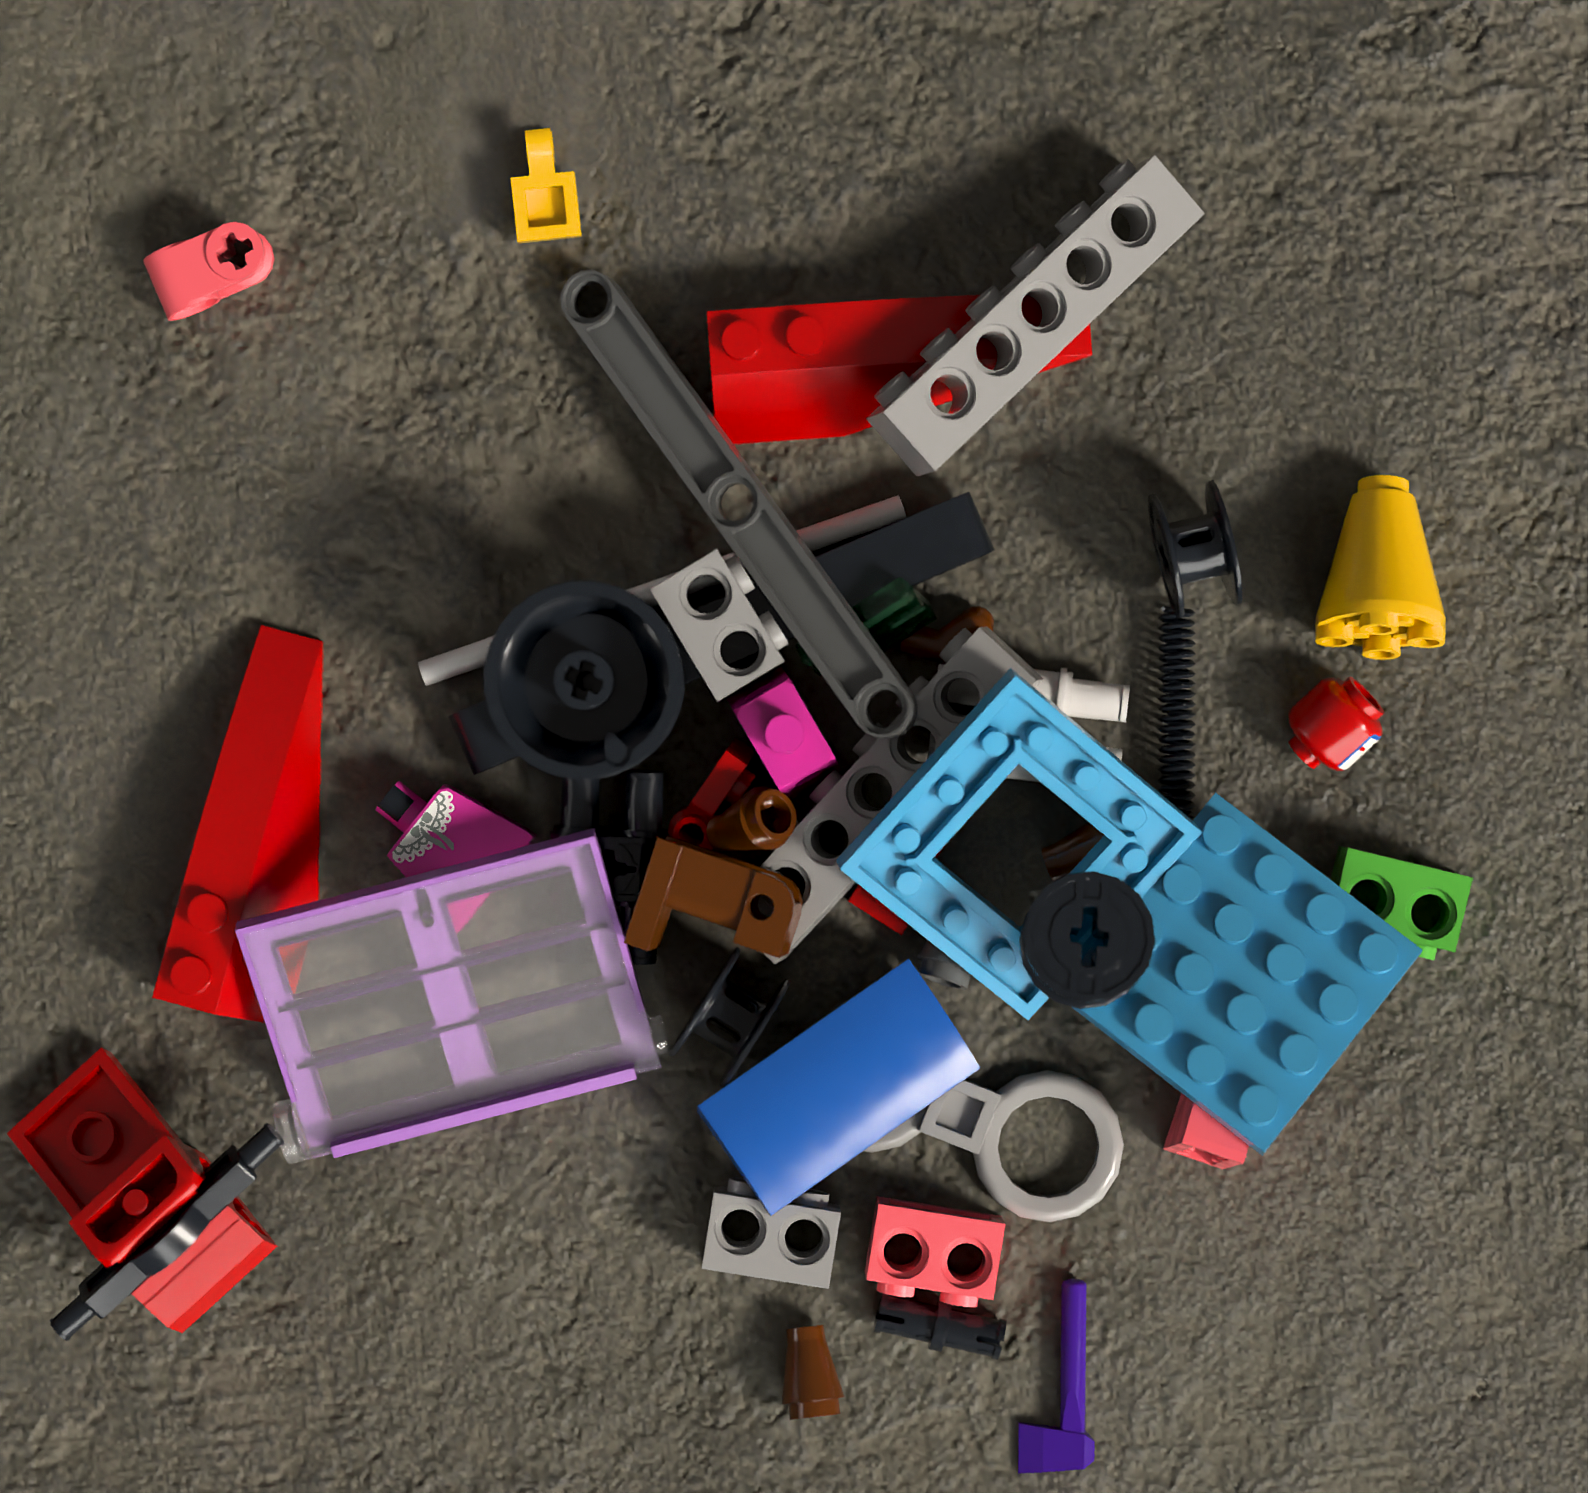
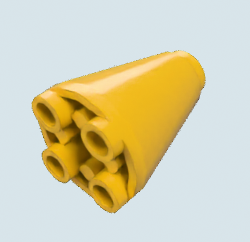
M1392 475L1364 477L1358 481V491L1350 499L1316 614L1315 642L1325 647L1362 646L1363 657L1377 660L1400 657L1401 647L1436 648L1445 644L1446 618L1416 499L1413 494L1409 493V481Z

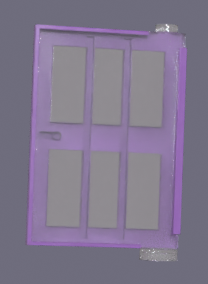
M594 828L236 922L235 932L290 1097L273 1104L275 1128L284 1139L285 1144L280 1147L288 1164L328 1154H333V1157L337 1158L636 1080L639 1073L662 1068L660 1055L670 1052L669 1040L662 1016L658 1015L650 1018L648 1016L628 944L624 943L625 933Z

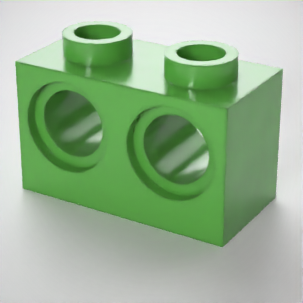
M1338 846L1331 881L1347 893H1350L1352 887L1359 881L1368 879L1373 882L1378 889L1379 901L1372 912L1420 947L1423 951L1419 957L1435 960L1437 948L1450 952L1456 951L1473 877ZM1430 894L1435 897L1440 905V917L1437 923L1430 929L1420 930L1412 921V906L1418 898Z

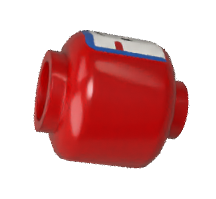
M1328 677L1321 680L1290 709L1288 720L1295 736L1288 743L1296 755L1310 768L1315 769L1322 763L1332 770L1343 771L1354 764L1380 740L1383 730L1379 718L1385 713L1371 693L1353 677H1348L1344 682L1335 677Z

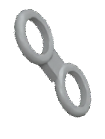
M1044 1070L1017 1076L997 1091L965 1079L864 1151L873 1153L900 1147L921 1132L973 1152L977 1175L994 1201L1019 1217L1053 1222L1079 1216L1104 1198L1119 1174L1124 1143L1118 1116L1101 1091L1076 1075ZM1047 1096L1068 1100L1084 1110L1094 1125L1098 1143L1094 1165L1085 1179L1067 1192L1049 1196L1027 1192L1013 1183L1001 1166L998 1152L1001 1128L1010 1114L1029 1100Z

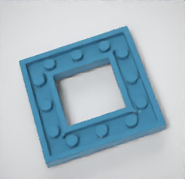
M1010 668L836 859V862L841 871L1024 1018L1029 1020L1049 997L1034 986L1022 965L1019 937L1023 924L1018 926L934 857L1015 767L1020 764L1104 834L1101 840L1069 874L1095 871L1117 877L1139 893L1142 898L1199 837L1202 831L1195 822ZM1083 914L1082 928L1077 935L1070 934L1071 942L1081 944V959L1097 941V938L1092 936V916L1088 914Z

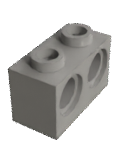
M716 549L651 588L650 591L715 699L719 702L784 663V659L778 650L789 643L769 611L759 617L756 615L745 596L755 587L736 555L724 561ZM706 576L720 581L726 593L722 606L717 611L708 614L695 611L689 605L687 598L690 585L696 579ZM734 632L750 634L755 638L759 646V655L756 662L746 669H733L726 665L721 657V645L724 639Z
M730 1177L728 1187L714 1186L702 1269L829 1289L841 1216L840 1205L828 1203L829 1193L809 1189L770 1217L744 1178ZM744 1209L750 1211L758 1219L760 1226L752 1238L745 1241H736L724 1232L722 1222L725 1216L734 1210ZM797 1220H811L822 1230V1238L813 1249L799 1251L788 1244L785 1233L788 1227Z

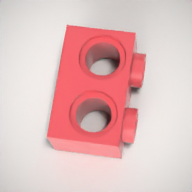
M877 1196L865 1266L866 1280L877 1282L876 1291L888 1295L914 1297L915 1288L940 1292L939 1301L947 1304L977 1307L978 1298L994 1300L1006 1224L1002 1216ZM900 1233L910 1234L920 1243V1251L917 1257L912 1262L904 1265L892 1263L884 1255V1247L887 1241L892 1236ZM970 1243L981 1249L983 1253L981 1265L970 1274H957L947 1265L949 1253L957 1245Z

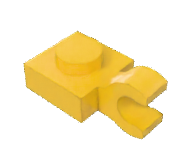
M550 128L525 130L529 176L510 178L517 242L528 243L582 237L575 172L556 173L553 135Z

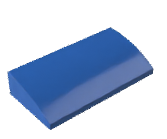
M907 959L698 1105L697 1112L771 1217L978 1071L980 1067L912 962Z

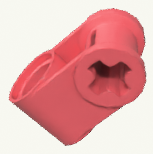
M230 222L194 238L165 246L143 259V263L168 321H175L200 313L217 304L221 299L259 284L268 277L273 269L275 257L273 248L266 237L244 223ZM238 241L253 248V250L245 254L247 265L243 268L227 260L236 254L234 244Z

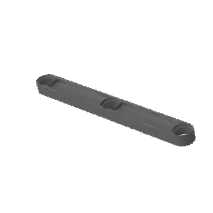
M594 270L580 271L572 275L564 284L561 292V308L566 318L855 722L864 732L877 738L890 739L906 734L914 725L917 717V702L912 691L622 288L612 278ZM599 283L607 292L608 302L606 308L600 315L594 318H584L578 309L577 300L579 294L584 287ZM743 484L751 491L753 506L745 518L731 521L724 515L721 501L724 493L730 487ZM890 690L899 697L902 703V713L900 719L894 725L888 728H881L872 721L869 715V705L877 693Z

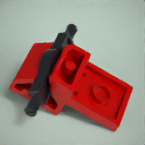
M102 1047L6 1133L72 1219L68 1222L93 1256L102 1263L79 1284L80 1295L54 1318L49 1320L55 1332L66 1341H69L95 1315L103 1319L129 1294H132L167 1328L183 1333L278 1247L238 1195L257 1178L255 1169L281 1145L285 1144L281 1135L270 1124L265 1123L264 1127L241 1148L238 1149L232 1145L211 1163L204 1153L182 1142L112 1052Z

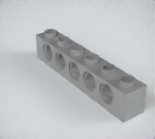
M1155 155L1135 165L1129 159H1126L1115 167L1099 183L1105 191L1101 197L1090 207L1085 201H1082L1067 212L1055 224V227L1061 234L1046 249L1040 243H1037L1026 251L1010 267L1016 277L1001 291L995 285L988 288L966 308L965 312L971 317L970 321L956 334L947 328L920 352V355L926 362L914 374L908 377L902 371L876 393L874 398L881 405L866 420L916 476L936 471L1205 214ZM1114 211L1122 214L1129 223L1130 236L1127 242L1118 238L1113 232L1111 218ZM1070 253L1077 255L1086 267V278L1083 284L1077 283L1068 274L1066 262ZM1025 295L1034 298L1041 307L1042 319L1038 327L1028 323L1022 314L1021 304ZM980 337L989 340L997 351V363L993 370L984 367L977 358L976 346ZM935 380L946 384L952 393L953 402L948 413L938 410L931 400L930 391Z
M979 627L974 634L964 628L939 654V657L946 664L929 682L921 675L909 686L917 702V717L913 726H923L933 734L936 750L967 716L957 713L948 702L949 687L956 679L966 678L972 681L979 691L980 702L1010 668L1034 688L1039 685L1043 678L988 627ZM898 698L895 704L902 709V703ZM901 713L888 727L894 725L900 719ZM879 722L876 724L878 727L884 728ZM866 733L852 750L860 758L844 776L835 769L817 786L809 797L817 805L801 822L796 820L795 829L786 843L774 849V852L760 866L776 872H780L783 867H791L799 871L805 880L802 912L789 953L781 958L765 954L774 964L786 959L856 883L839 869L836 859L840 855L831 854L822 847L819 840L820 828L826 820L837 821L845 827L848 833V846L883 809L872 807L864 800L862 783L866 776L870 773L883 775L891 785L892 799L924 763L913 759L907 753L904 744L906 734L897 738L883 739ZM762 894L758 902L759 910L762 914L771 916L774 912L773 901L770 897Z

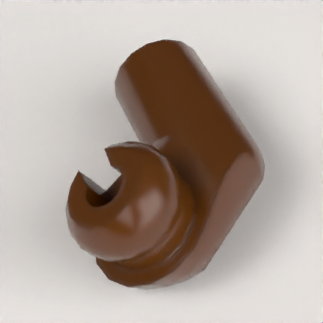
M971 606L967 607L959 616L940 630L908 622L902 636L900 652L946 664L939 657V654L962 629L966 628L972 634L979 627H988L993 631L994 619L986 608Z

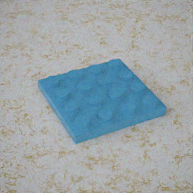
M1215 792L1193 820L1202 833L1142 897L1152 915L1156 941L1149 967L1126 995L1110 1004L1084 1009L1072 1008L1263 1156L1423 950ZM1097 939L1081 959V966L1091 967V954L1097 945L1103 946V939Z

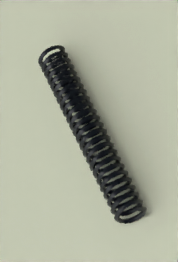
M1162 606L1161 610L1165 613L1161 614L1158 619L1165 623L1161 624L1158 629L1165 634H1161L1158 639L1166 644H1162L1158 649L1167 654H1162L1158 659L1168 664H1163L1158 669L1162 673L1168 674H1163L1158 678L1160 682L1167 683L1158 688L1160 692L1167 693L1158 698L1160 702L1166 703V705H1161L1158 710L1167 715H1162L1158 720L1168 725H1162L1158 730L1169 735H1163L1158 740L1161 743L1171 745H1163L1158 749L1163 754H1170L1161 756L1158 759L1163 764H1170L1161 766L1158 769L1162 774H1169L1158 779L1160 783L1168 784L1167 786H1161L1158 791L1169 795L1164 797L1187 817L1193 819L1196 815L1192 811L1187 810L1193 809L1196 805L1192 801L1187 800L1193 799L1196 796L1192 791H1188V789L1196 786L1192 781L1188 780L1192 779L1195 774L1193 771L1186 769H1192L1196 764L1185 759H1191L1196 754L1193 751L1184 749H1191L1196 744L1191 740L1184 739H1190L1196 735L1191 730H1185L1196 725L1192 720H1185L1196 715L1192 710H1186L1187 708L1194 707L1196 704L1192 700L1185 699L1192 698L1195 695L1193 690L1184 688H1191L1196 683L1193 680L1182 678H1191L1196 673L1193 670L1181 668L1193 667L1196 663L1193 660L1181 658L1193 657L1196 654L1191 649H1182L1193 647L1196 644L1191 639H1183L1196 634L1192 629H1184V627H1192L1196 623L1192 619L1182 617L1176 619L1171 607ZM1184 608L1183 617H1191L1196 612L1193 609Z

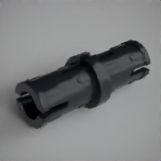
M881 1293L878 1303L880 1307L876 1312L873 1332H884L928 1342V1349L939 1352L942 1351L943 1346L990 1356L996 1360L999 1359L1002 1350L1000 1341H1004L1006 1319L1000 1318L998 1320L951 1309V1304L939 1300L937 1305Z

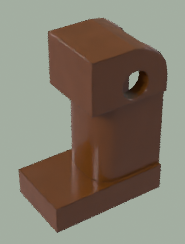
M669 835L666 836V839L658 837L624 943L645 951L659 948L671 910L674 909L736 930L733 943L781 958L789 953L800 920L803 904L801 893L792 879L779 872ZM762 894L770 897L773 901L774 912L771 916H766L759 910L758 902Z

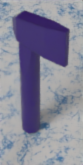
M1071 1278L1064 1280L1061 1284L1060 1427L1019 1422L1018 1474L1085 1469L1095 1460V1440L1085 1431L1087 1285L1081 1279Z

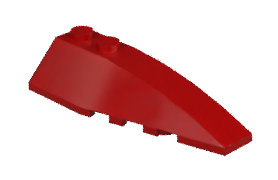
M980 295L899 298L707 311L714 418L734 445L840 438L873 427L866 418L881 405L874 398L876 393L900 372L904 371L908 377L914 374L926 362L920 355V352L947 328L956 334L970 321L971 317L965 310ZM1025 295L1021 304L1022 314L1028 323L1038 327L1042 319L1041 307L1034 298ZM1090 324L1039 373L1091 357ZM980 337L976 346L977 358L984 367L993 370L997 363V351L989 340ZM935 380L930 391L934 406L953 401L952 393L948 386L941 381Z
M264 625L260 626L202 812L152 998L215 1015L265 1023L235 928L238 921L320 900V882L318 881L319 847H321V822L319 821L320 784H322L321 724L323 723L324 641ZM310 938L279 946L293 992H296Z

